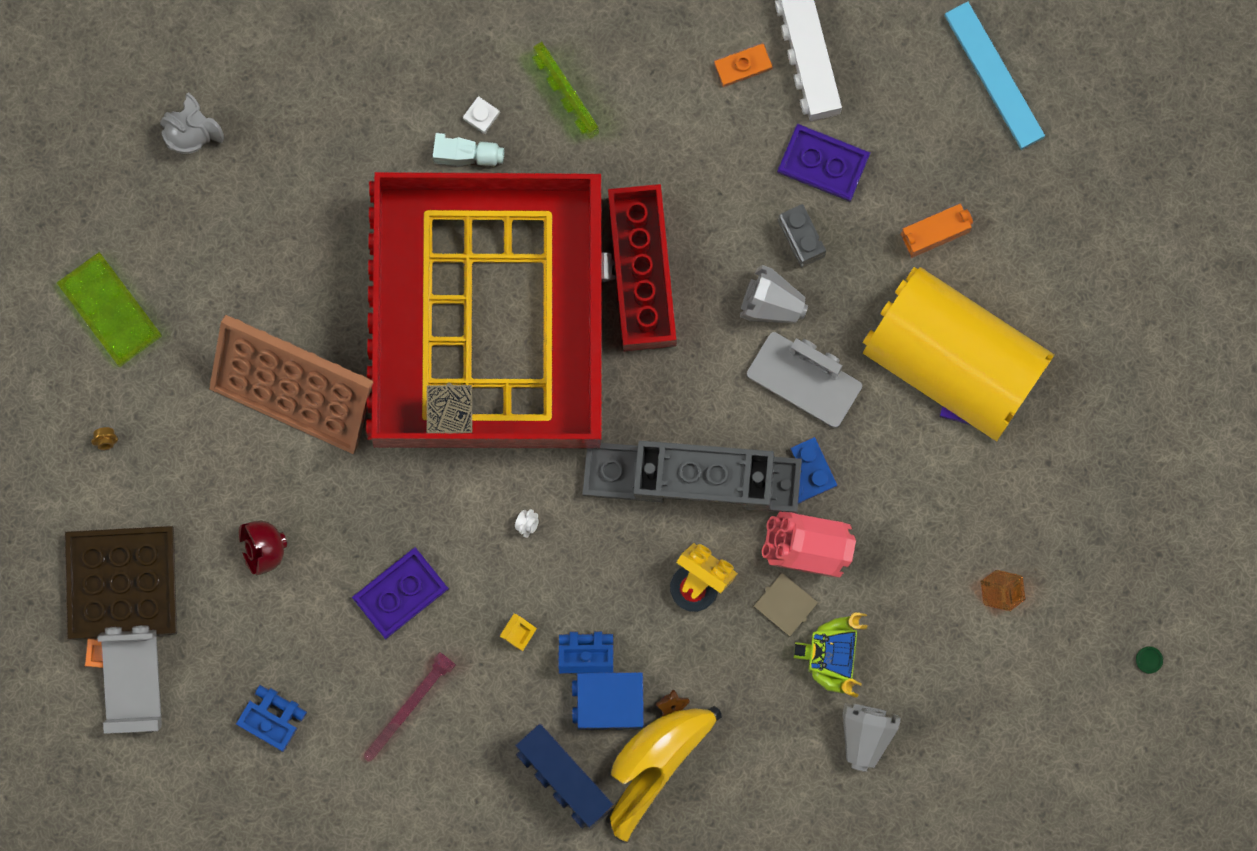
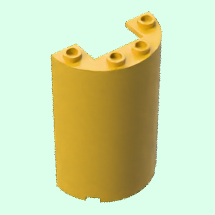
M914 267L907 276L906 281L903 280L895 291L898 297L894 303L888 301L880 314L884 318L875 332L870 330L862 342L866 345L863 354L997 442L1055 354L921 267L918 269Z

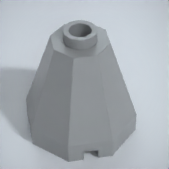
M764 265L758 267L754 274L759 275L756 281L751 279L741 305V309L744 311L740 313V317L748 321L796 323L798 319L802 320L808 309V305L805 304L806 297L772 268Z
M845 703L843 724L846 760L852 763L851 768L867 771L868 767L874 768L899 728L901 718L898 715L892 713L891 718L885 717L886 711L860 704H854L852 707L850 704Z

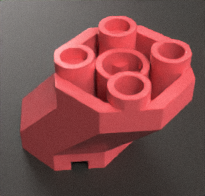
M779 512L776 517L771 516L767 522V536L762 547V556L768 559L769 565L827 577H841L844 573L840 572L842 567H849L852 563L856 539L854 535L849 534L848 530H852L850 524L792 512Z

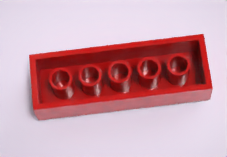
M661 184L608 189L623 351L675 347L677 339Z

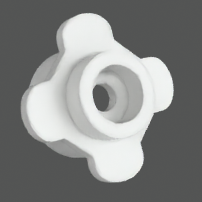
M532 509L521 511L517 517L515 529L520 534H524V537H529L530 533H534L539 523L538 514L534 513Z

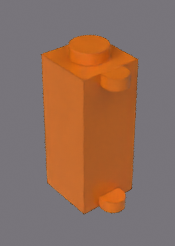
M960 203L903 228L901 236L911 258L970 233L973 220L967 209L963 210Z

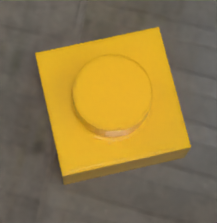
M513 614L500 637L523 651L537 628L519 615Z

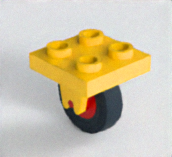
M693 543L681 554L676 562L682 567L674 573L670 582V593L674 602L680 608L687 611L699 612L707 609L716 600L718 592L722 593L737 576L738 573L733 570L734 567L729 562L723 559L718 560L712 556V552L706 546Z

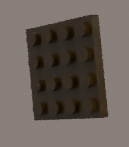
M173 526L65 532L68 640L98 639V636L105 632V628L121 627L122 631H132V627L149 626V630H156V635L177 634Z

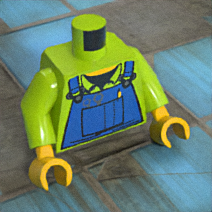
M857 612L851 616L835 618L820 625L817 632L812 634L811 644L795 642L794 658L809 660L808 672L812 673L813 679L828 691L846 693L854 698H857L859 695L852 692L853 686H861L862 684L852 679L857 630L852 629L865 630L868 625H859V619L867 615Z

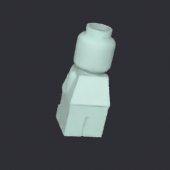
M436 133L433 151L435 164L464 166L474 164L475 161L478 165L492 167L496 166L497 163L503 164L504 148H500L497 143L479 142L476 145L474 141L459 137L454 139L446 138L445 134Z

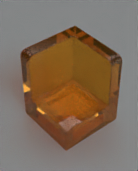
M995 570L981 581L983 603L986 606L1012 611L1026 600L1023 576Z

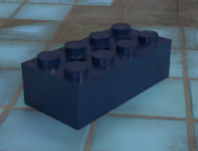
M540 723L515 745L518 750L516 753L517 758L526 768H529L531 765L537 771L534 774L536 779L545 789L549 785L555 791L553 794L554 799L563 809L567 806L574 812L571 815L572 819L582 829L587 826L591 830L614 809V804Z

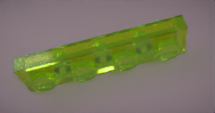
M541 41L533 46L535 56L532 59L539 70L544 69L549 77L546 78V81L553 92L558 90L563 97L560 102L566 112H573L577 119L574 123L582 135L586 133L590 139L598 135L599 127L543 42Z

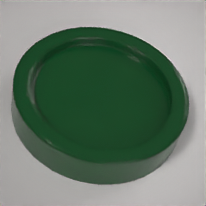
M1148 646L1142 648L1137 653L1136 665L1142 672L1152 674L1162 667L1163 656L1157 648Z

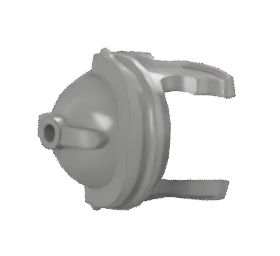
M189 93L186 94V100L183 104L184 110L182 112H166L160 122L164 128L162 130V137L166 146L178 153H194L200 150L202 145L209 143L210 140L221 144L224 140V134L219 124L214 119L204 117L199 111L200 106Z

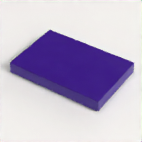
M797 124L777 173L851 202L870 152Z
M414 547L352 598L386 640L448 591L449 588L417 548Z

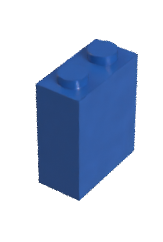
M577 673V680H572V697L578 696V707L572 708L573 724H578V730L644 728L643 673Z

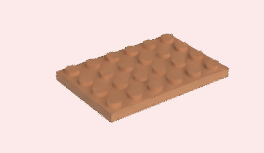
M225 315L220 325L209 389L351 454L355 453L359 445L367 411V398L371 393L373 381L336 363L327 361L314 353L296 347L290 342L283 341L263 330L247 325L241 320Z

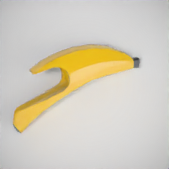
M713 706L708 710L695 708L675 711L658 718L637 733L619 753L613 764L611 776L622 784L629 781L631 783L622 794L610 817L614 836L618 840L628 843L634 828L675 770L706 736L716 721L722 718L721 711L717 707Z

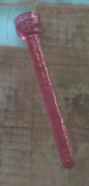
M441 652L433 659L435 661L432 665L433 669L364 753L366 761H372L440 676H445L447 672L451 673L456 666L455 663Z

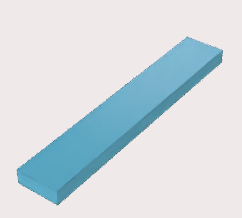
M969 2L945 13V18L1020 149L1022 150L1043 139L1045 134Z

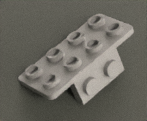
M776 332L770 333L748 369L747 377L832 428H838L861 391L862 383L841 371L843 365L839 364L840 360L836 356L827 352L825 355L816 350L817 346L806 339L800 341L796 338L793 343Z

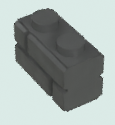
M803 204L779 215L778 223L801 268L825 257L826 249L822 241H819L820 237Z

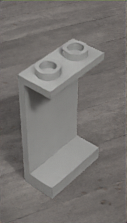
M149 626L132 627V631H122L121 627L105 628V632L98 636V642L102 641L106 705V720L103 722L104 734L159 731L162 727L156 630H149Z

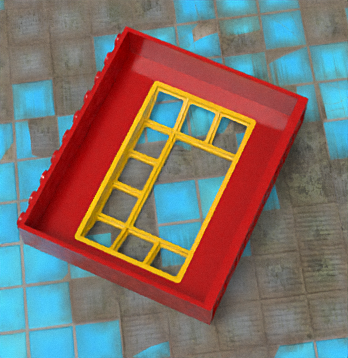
M374 172V181H369L370 203H374V207H369L370 229H374V233H369L368 240L370 255H374V259L368 260L369 281H373V286H368L369 308H373V312H368L369 334H373V339L367 340V354L369 360H372V366H367V378L373 381L372 392L367 398L368 413H372V419H367L366 424L368 440H372L373 447L600 448L602 440L601 174ZM434 219H461L464 221V253L435 254L432 252V221ZM473 220L504 221L503 254H474L472 252ZM513 220L544 221L543 254L512 253ZM433 263L464 264L463 295L432 294ZM473 263H543L544 339L542 379H473L471 377ZM433 304L464 305V335L462 337L432 336ZM432 346L464 347L462 379H433L431 377ZM447 383H451L452 385H472V388H503V414H472V433H427V385H447ZM512 388H543L544 413L512 414Z

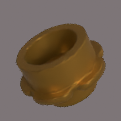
M103 427L93 432L94 439L91 440V443L100 450H108L113 448L118 438L113 428Z

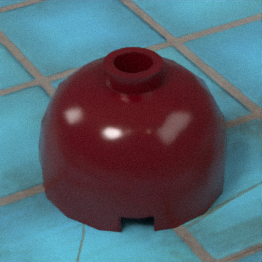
M262 520L245 523L239 527V542L245 541L246 553L242 552L252 574H256V576L274 570L280 565L284 556V548L287 547L286 537L283 532L279 533L274 525Z

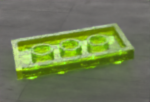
M100 252L57 282L60 289L119 368L162 337V334Z

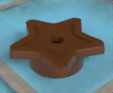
M672 690L656 706L661 709L663 717L675 711L683 710L690 700L689 698H679L675 690Z

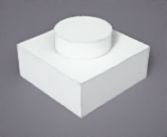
M478 96L463 116V120L485 134L500 114V111Z

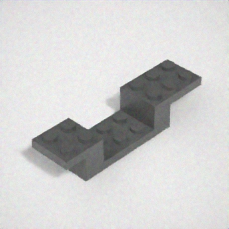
M640 440L638 446L601 443L600 448H587L582 495L663 503L664 498L742 504L743 509L792 512L797 514L802 459L775 457L774 451Z

